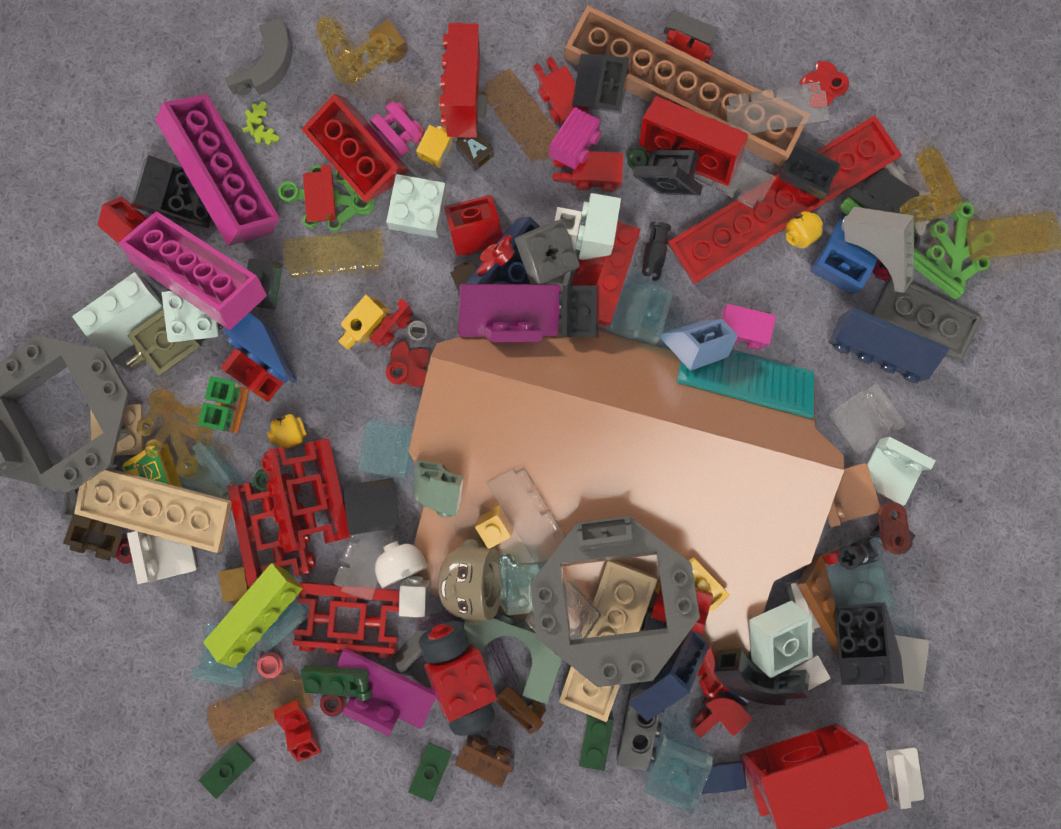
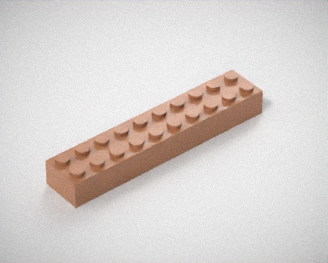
M589 5L584 10L565 46L564 60L578 67L581 54H602L628 58L631 63L626 91L651 103L655 96L706 117L716 119L733 128H738L749 134L745 150L780 167L789 158L810 114Z

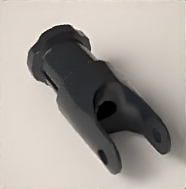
M656 221L649 224L651 232L649 242L645 245L642 268L644 276L657 273V277L653 276L652 281H657L661 277L668 248L666 245L667 235L672 227L667 223Z
M863 538L840 549L837 556L840 565L848 570H853L859 565H863L878 557L879 554H874L870 544V540L873 538Z

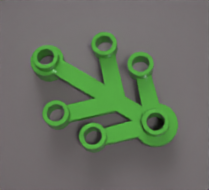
M313 166L310 169V173L314 172L317 169L321 170V166ZM337 170L334 173L335 180L339 184H343L351 196L340 195L334 187L336 208L339 205L349 207L337 216L339 225L336 228L330 226L332 221H327L328 228L333 232L341 230L343 224L354 215H367L375 207L374 199L367 202L365 207L358 206L361 197L345 179H338L339 172ZM286 181L279 186L278 194L284 202L305 201L304 190L298 189L293 182ZM293 190L294 195L290 198L286 197V192ZM306 214L303 216L302 221L307 228L312 229L318 225V222L310 225L307 224Z
M962 201L955 204L950 211L952 219L957 222L954 244L947 235V224L943 221L936 222L931 225L930 233L933 237L937 238L941 246L935 245L930 247L926 255L930 261H933L945 273L963 287H966V280L975 273L988 269L990 260L987 256L981 255L974 258L972 264L961 271L962 261L980 248L990 246L994 238L990 232L985 231L978 234L974 241L964 247L968 220L973 217L974 207L971 203ZM963 207L966 208L967 214L963 212ZM937 226L941 228V233L937 231ZM983 236L986 238V243L982 240ZM933 250L937 251L938 257L934 256ZM945 252L951 259L950 267L943 259ZM979 260L983 262V267L979 265Z

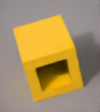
M429 125L416 150L418 158L441 168L453 144L452 137H447L445 128L441 126L435 128Z
M499 505L479 516L475 529L487 548L490 549L510 538L514 525L502 505Z

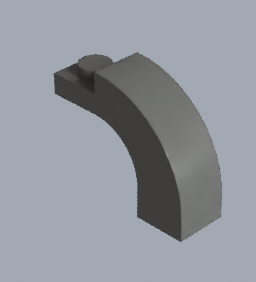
M282 17L258 25L265 45L261 60L250 69L224 77L233 95H246L251 92L252 88H255L260 96L277 86L286 75L292 59V43Z

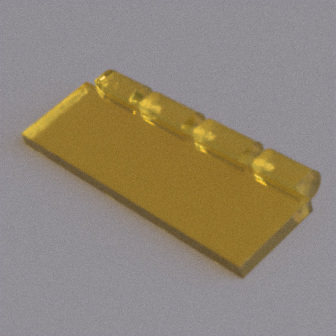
M1054 212L1012 216V218L1008 216L991 218L990 220H973L969 222V231L966 232L971 261L1061 250L1059 220L1055 221Z
M381 229L283 240L285 269H290L291 278L309 276L308 267H312L313 276L333 274L334 264L337 265L338 273L358 271L357 262H361L362 270L379 269V259H384Z

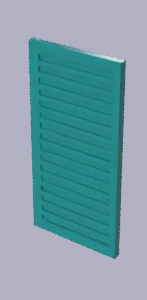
M731 350L727 358L691 371L680 360L678 377L676 379L679 384L810 419L814 417V371Z

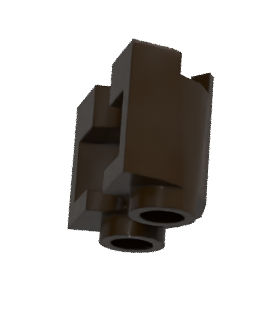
M73 514L63 544L69 545V550L78 553H85L86 549L96 552V558L110 561L111 557L115 558L125 528Z

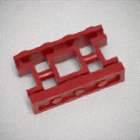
M329 438L306 443L304 445L306 456L286 459L284 447L269 449L263 453L262 467L267 472L269 479L267 491L269 496L273 497L275 506L272 510L273 518L279 524L280 533L278 534V541L280 547L284 548L285 553L306 548L304 535L323 531L325 544L351 538ZM315 460L318 474L305 476L303 463ZM293 465L295 479L282 482L280 467ZM312 482L317 506L297 510L292 486ZM326 510L329 524L317 527L314 512ZM304 515L306 529L293 532L291 517Z
M290 473L281 475L282 482L295 479ZM249 482L227 487L230 501H232L231 507L248 588L255 583L270 565H263L260 568L257 550L262 551L272 548L275 560L273 564L279 567L292 564L295 576L312 573V567L316 566L314 553L308 550L307 542H310V534L303 536L306 548L299 550L300 559L298 557L285 560L283 548L280 547L279 541L265 544L260 520L273 517L272 510L274 507L272 497L269 496L268 491L255 494L253 483ZM294 485L292 487L297 510L304 509L303 503H298L296 494L300 492V486ZM262 499L264 513L252 515L250 520L247 501ZM304 515L291 517L293 532L306 529V527H303L302 522Z
M314 582L298 583L303 589L299 593L297 603L310 604L307 628L294 629L295 636L292 640V645L299 646L300 651H314L316 647L325 648V653H340V650L346 648L361 656H364L365 652H376L375 656L381 658H390L391 654H395L398 651L397 642L399 636L386 635L388 611L399 612L400 590ZM308 594L342 598L341 600H331L330 612L323 613L317 612L318 598H308ZM358 599L393 601L392 605H382L381 617L367 616L369 603L358 602ZM338 607L361 609L359 633L335 631ZM316 622L328 623L327 637L338 639L337 641L304 638V635L312 636L315 634ZM366 627L380 628L378 642H389V645L354 643V641L365 639Z

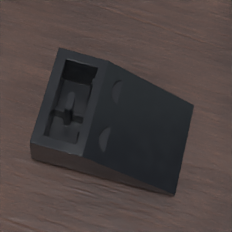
M150 155L146 157L130 207L151 214L157 211L166 218L209 228L212 218L184 169Z
M886 603L835 606L841 685L904 684L902 658Z

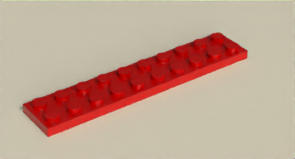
M876 115L815 151L841 164L824 200L778 179L779 173L667 243L693 285L787 227V222L801 212L815 211L867 179L875 172L899 159L902 154Z

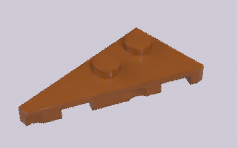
M822 553L814 554L811 563L806 566L797 586L835 654L839 655L835 619L836 604Z

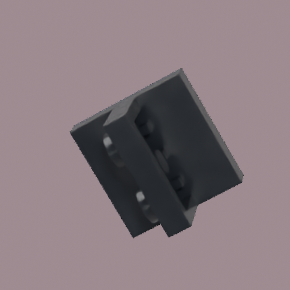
M652 150L648 166H635L633 176L659 194L700 196L703 188L700 183L693 179L699 154L695 150Z

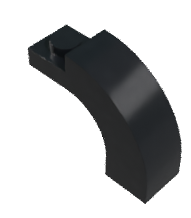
M742 648L717 650L714 673L718 680L736 695L750 701L768 705H786V699L808 698L810 675L807 670L784 671L770 678L758 666L749 661Z

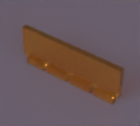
M509 68L486 83L487 88L481 94L487 95V103L491 108L498 103L500 104L494 109V112L505 127L512 122L514 123L508 131L518 145L521 146L528 141V144L522 150L530 161L534 163V161L540 158L544 162L549 158V145L558 132Z
M292 669L276 676L278 687H275L273 680L270 679L252 687L255 696L253 698L249 689L229 697L228 700L231 708H228L225 700L208 706L207 712L210 717L206 720L217 746L220 747L277 722L274 719L273 710L296 700L304 709L313 706L309 693L304 691L302 676L297 678Z

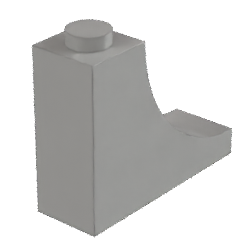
M854 207L842 221L845 242L858 245L874 254L888 269L894 283V290L905 293L914 279V216Z

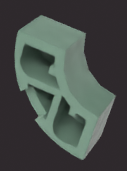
M416 460L413 495L416 501L437 511L439 516H457L461 506L464 476L446 471L442 464Z

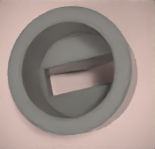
M421 320L413 321L408 326V335L413 340H422L428 334V326ZM413 327L425 328L424 333L414 332L412 330Z

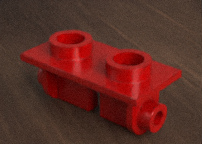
M670 29L666 37V44L709 64L714 53L710 49L711 46L695 39L692 47H690L688 43L691 37L678 30L673 31Z
M711 645L697 676H702L699 683L703 690V695L708 697L709 700L717 698L718 691H729L714 673L716 657Z

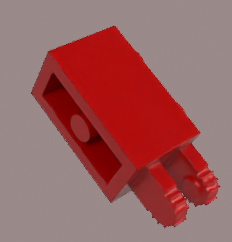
M549 57L546 59V64L551 73L546 76L538 63L532 66L540 83V88L537 89L539 97L543 103L547 102L551 108L549 115L554 124L559 123L560 127H562L575 107L588 114L589 108L572 105L576 84L566 66L559 69L554 59Z
M590 151L586 161L583 164L579 163L576 169L572 168V173H555L552 175V180L559 183H571V186H576L578 190L582 191L591 190V187H601V190L604 192H614L616 188L620 189L622 184L623 153ZM553 159V165L555 167L571 168Z

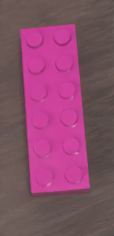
M208 94L163 102L155 121L227 246L269 235L280 218Z
M157 211L119 242L120 247L133 265L228 330H231L267 296L255 274Z

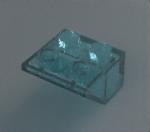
M652 284L623 285L609 332L657 346L674 291Z

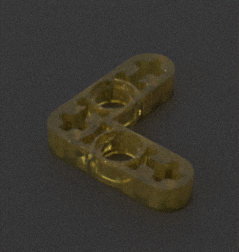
M323 17L316 25L317 36L336 78L342 83L355 84L395 53L396 41L391 35L377 33L352 52L338 21ZM383 40L386 41V43L384 44V50L380 49L383 47ZM340 44L342 53L339 57H336L335 48ZM368 52L369 62L364 66L362 64V56Z
M934 147L926 148L918 154L917 164L931 194L913 197L900 207V214L913 215L914 223L950 216L963 206L960 193L942 154ZM936 177L942 181L943 186L938 183ZM928 202L934 206L935 211L930 209Z

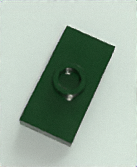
M237 742L198 781L217 799L255 760Z
M428 742L408 793L432 802L452 752Z

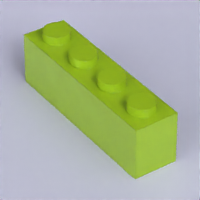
M271 563L203 643L217 663L235 668L261 639L269 627L277 621L288 605L295 600L303 588L288 570Z

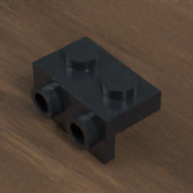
M796 143L778 179L824 200L841 164Z
M563 285V289L559 293L562 316H560L558 323L562 337H598L599 286Z

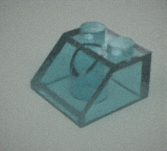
M873 559L853 570H848L845 567L827 570L836 606L884 602L886 603L888 613L898 610L883 559Z

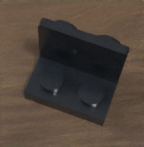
M880 169L871 176L861 190L855 187L849 194V198L862 208L905 214L917 200L920 193L885 170Z

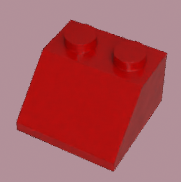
M491 195L444 206L456 256L470 255L475 251L486 249L492 244H497L502 238L503 234L499 217Z

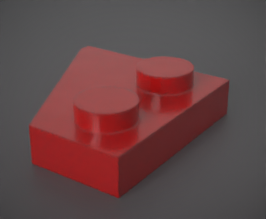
M402 298L397 303L400 308L392 316L387 315L369 338L378 348L382 345L387 347L395 339L393 334L399 328L405 329L413 320L411 316L414 313Z

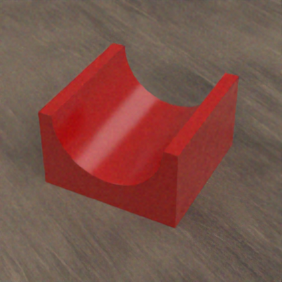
M837 723L740 755L759 815L763 817L770 814L776 829H831L889 809L867 743Z

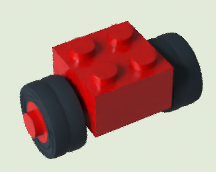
M446 622L427 630L420 636L419 646L424 659L428 662L424 667L440 710L448 720L451 731L455 735L466 736L485 729L495 719L492 702L498 699L481 653L472 643L469 644L464 626L460 622Z

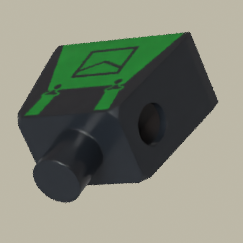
M249 258L247 270L258 277L267 295L255 307L276 310L283 264Z

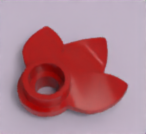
M819 61L816 63V72L806 74L799 81V84L803 89L812 93L809 107L820 109L831 105L835 97L842 96L847 92L849 79L844 73L838 72L834 64L828 61ZM836 80L841 82V85L838 87L832 85Z
M511 235L505 236L498 244H492L482 252L480 260L483 263L477 270V275L487 272L495 263H498L500 266L504 265L512 257L514 250L511 248V240L513 239Z
M405 341L399 342L390 353L391 363L386 368L387 379L395 385L406 383L412 387L423 386L427 371L424 368L429 361L430 351L426 349L410 351ZM401 368L403 375L401 377L394 376L395 369Z

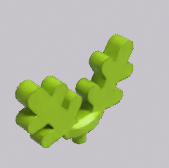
M262 101L258 106L253 103V113L250 110L245 111L247 127L242 128L243 132L250 131L251 136L255 137L256 144L258 145L262 143L261 139L265 140L266 146H270L271 142H278L279 136L274 134V130L269 128L264 132L265 127L261 125L262 119L259 117L267 116V111H265L267 107L266 102ZM254 124L260 125L257 129L253 127Z

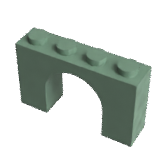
M503 614L500 615V618L494 617L489 621H481L476 626L465 622L464 629L469 644L472 643L481 655L486 645L500 636H512L524 642L530 650L532 665L522 696L545 704L548 703L562 658L536 638L535 625L525 623L523 627L514 624V618Z

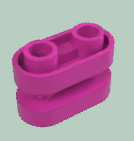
M391 101L384 107L388 115L382 118L379 114H376L369 121L398 156L402 157L409 151L405 144L411 140L417 145L423 138L422 133L424 130L416 120L412 122L407 117L408 112L400 102L396 104ZM394 122L403 131L400 136L390 127Z

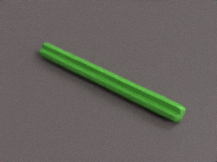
M847 198L841 204L840 210L848 215L854 207H862L851 198ZM914 248V268L953 299L959 298L964 293L965 287Z

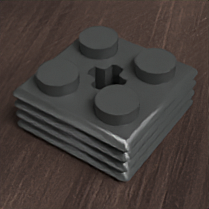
M564 220L552 221L515 238L531 284H544L580 266ZM548 249H549V257H547V256H546V253H545V252L548 251Z

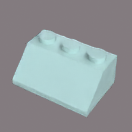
M134 272L72 317L86 337L98 349L106 350L111 360H113L134 345L127 335L164 308L163 303L145 278Z

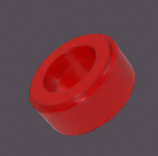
M845 546L823 554L822 557L827 565L838 563L837 556L839 551Z

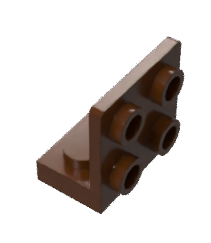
M475 734L474 737L468 735L455 766L502 788L508 772L512 773L514 769L515 757L511 756L512 751L500 745L496 749L488 745L489 741L480 735Z

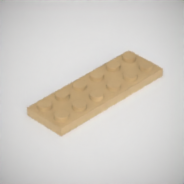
M107 468L79 487L74 514L219 553L223 548L232 501Z
M615 560L608 561L581 639L639 632L659 577ZM571 666L559 703L607 722L620 685L597 687Z

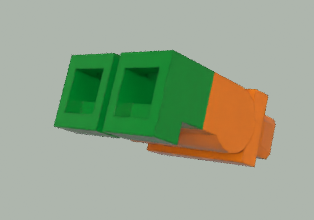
M210 376L204 399L217 402V405L203 402L197 425L239 434L250 390L237 382Z

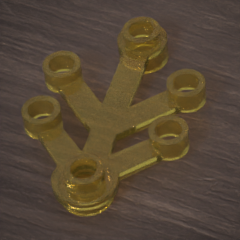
M155 390L149 395L148 404L150 410L145 418L138 421L137 432L143 436L150 435L153 431V423L160 414L164 423L154 439L147 442L145 452L150 457H158L161 454L165 440L170 435L179 457L176 466L177 473L184 478L193 477L197 473L199 462L194 456L189 454L181 433L196 439L199 444L206 445L211 441L212 431L207 427L197 429L175 419L172 413L187 417L189 422L197 424L199 417H193L191 413L196 412L200 415V407L193 406L188 408L175 402L174 396L169 391ZM158 399H165L166 401L160 402ZM141 425H148L150 428L143 429ZM200 434H206L208 438H202ZM155 446L158 450L152 451L149 447ZM184 462H189V463H191V464H193V465H192V466H186V465L184 464Z

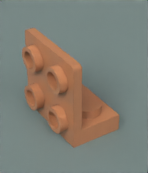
M866 463L844 468L828 514L830 527L841 525V522L881 512L878 497Z

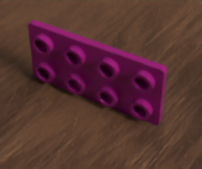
M461 284L458 335L461 337H486L491 342L542 341V336L558 335L559 293L561 292V286L558 284Z
M345 648L341 653L336 668L367 670L370 678L368 685L372 689V697L365 701H360L357 697H350L342 714L387 736H390L398 719L422 729L436 699L434 691Z

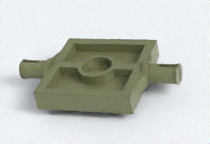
M163 309L127 335L134 343L138 354L126 361V364L131 365L129 368L134 370L145 362L151 365L156 373L161 376L200 348L201 345L197 340L168 342Z

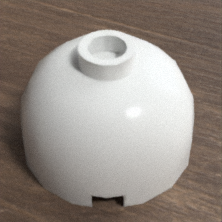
M395 541L383 547L385 552L377 558L375 574L381 588H385L428 567L424 555L417 547L411 544L399 545L398 541Z

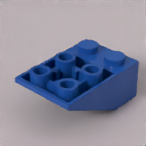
M842 212L810 272L854 295L865 285L878 258L858 245L845 242L842 221L848 215Z
M248 313L231 330L227 328L223 330L229 336L227 341L244 353L249 351L247 356L264 368L269 366L270 368L267 371L284 383L288 380L293 383L297 381L274 331L251 313Z

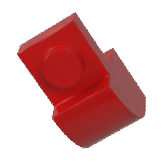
M237 348L234 349L220 367L224 372L244 384L253 393L267 402L273 398L284 383Z
M718 694V697L713 700H709L708 697L702 700L709 709L706 712L704 710L699 711L692 718L694 723L690 727L701 738L720 721L735 736L752 720V717L735 700L729 696Z

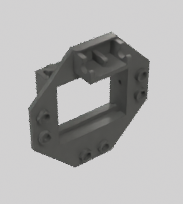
M39 335L0 362V476L71 493L113 464L118 442L130 435L123 421L130 392L106 350ZM68 367L103 433L53 466L18 399Z
M630 516L577 522L530 583L536 638L597 687L653 681L700 618L692 563ZM657 555L667 628L572 640L563 566Z

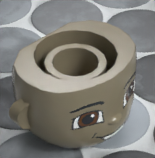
M470 538L463 543L462 547L456 548L449 553L442 562L439 573L438 587L442 605L449 613L463 618L468 624L476 626L481 621L493 619L498 611L501 598V559L499 552L493 547L488 549L487 546H482L478 538Z

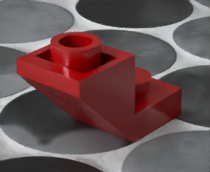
M298 700L273 710L274 719L285 731L287 749L297 762L309 759L322 752L308 715Z

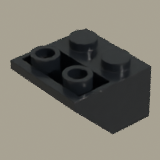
M581 54L572 105L621 114L630 60L628 58L602 54Z

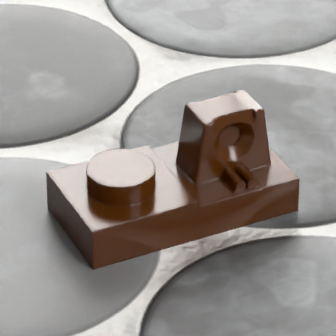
M509 686L500 690L496 695L498 699L496 702L529 734L536 732L544 724L541 719L547 709L539 701L533 700L526 706L521 694Z

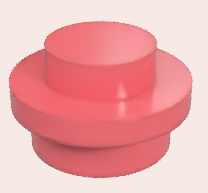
M267 652L261 655L257 662L258 672L265 678H274L279 675L283 669L281 656L275 652Z

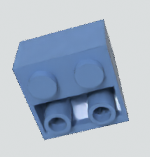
M723 319L698 321L662 333L660 338L691 371L729 357L738 335Z

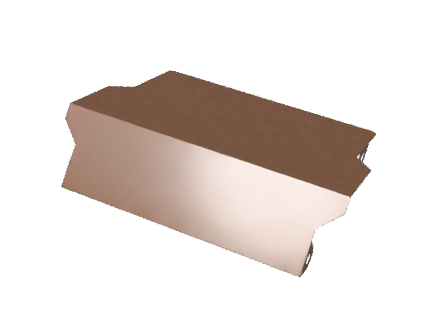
M558 326V335L542 336V341L491 342L486 337L454 338L437 343L433 350L408 452L415 464L416 460L442 464L446 471L464 476L461 506L457 516L452 515L450 517L439 516L437 511L426 506L423 507L415 539V547L424 555L428 567L412 576L423 577V580H430V594L439 596V573L446 556L454 549L462 547L463 543L470 538H478L481 541V545L486 546L475 529V525L479 516L502 505L512 521L514 529L510 538L493 546V548L498 550L501 559V598L497 613L535 623L530 583L576 523L630 516L687 560L695 558L730 594L711 613L708 612L703 634H700L710 643L715 657L717 650L740 648L748 657L751 648L749 620L763 614L773 582L810 564L813 559L844 472V455L815 428V389L814 417L810 419L679 384L676 379L678 377L680 359L672 350L599 330L598 337H562V332L559 331ZM657 555L615 560L659 577L656 585L660 582ZM608 561L563 566L572 634L579 636L583 634ZM655 590L651 597L649 608H654L658 596Z

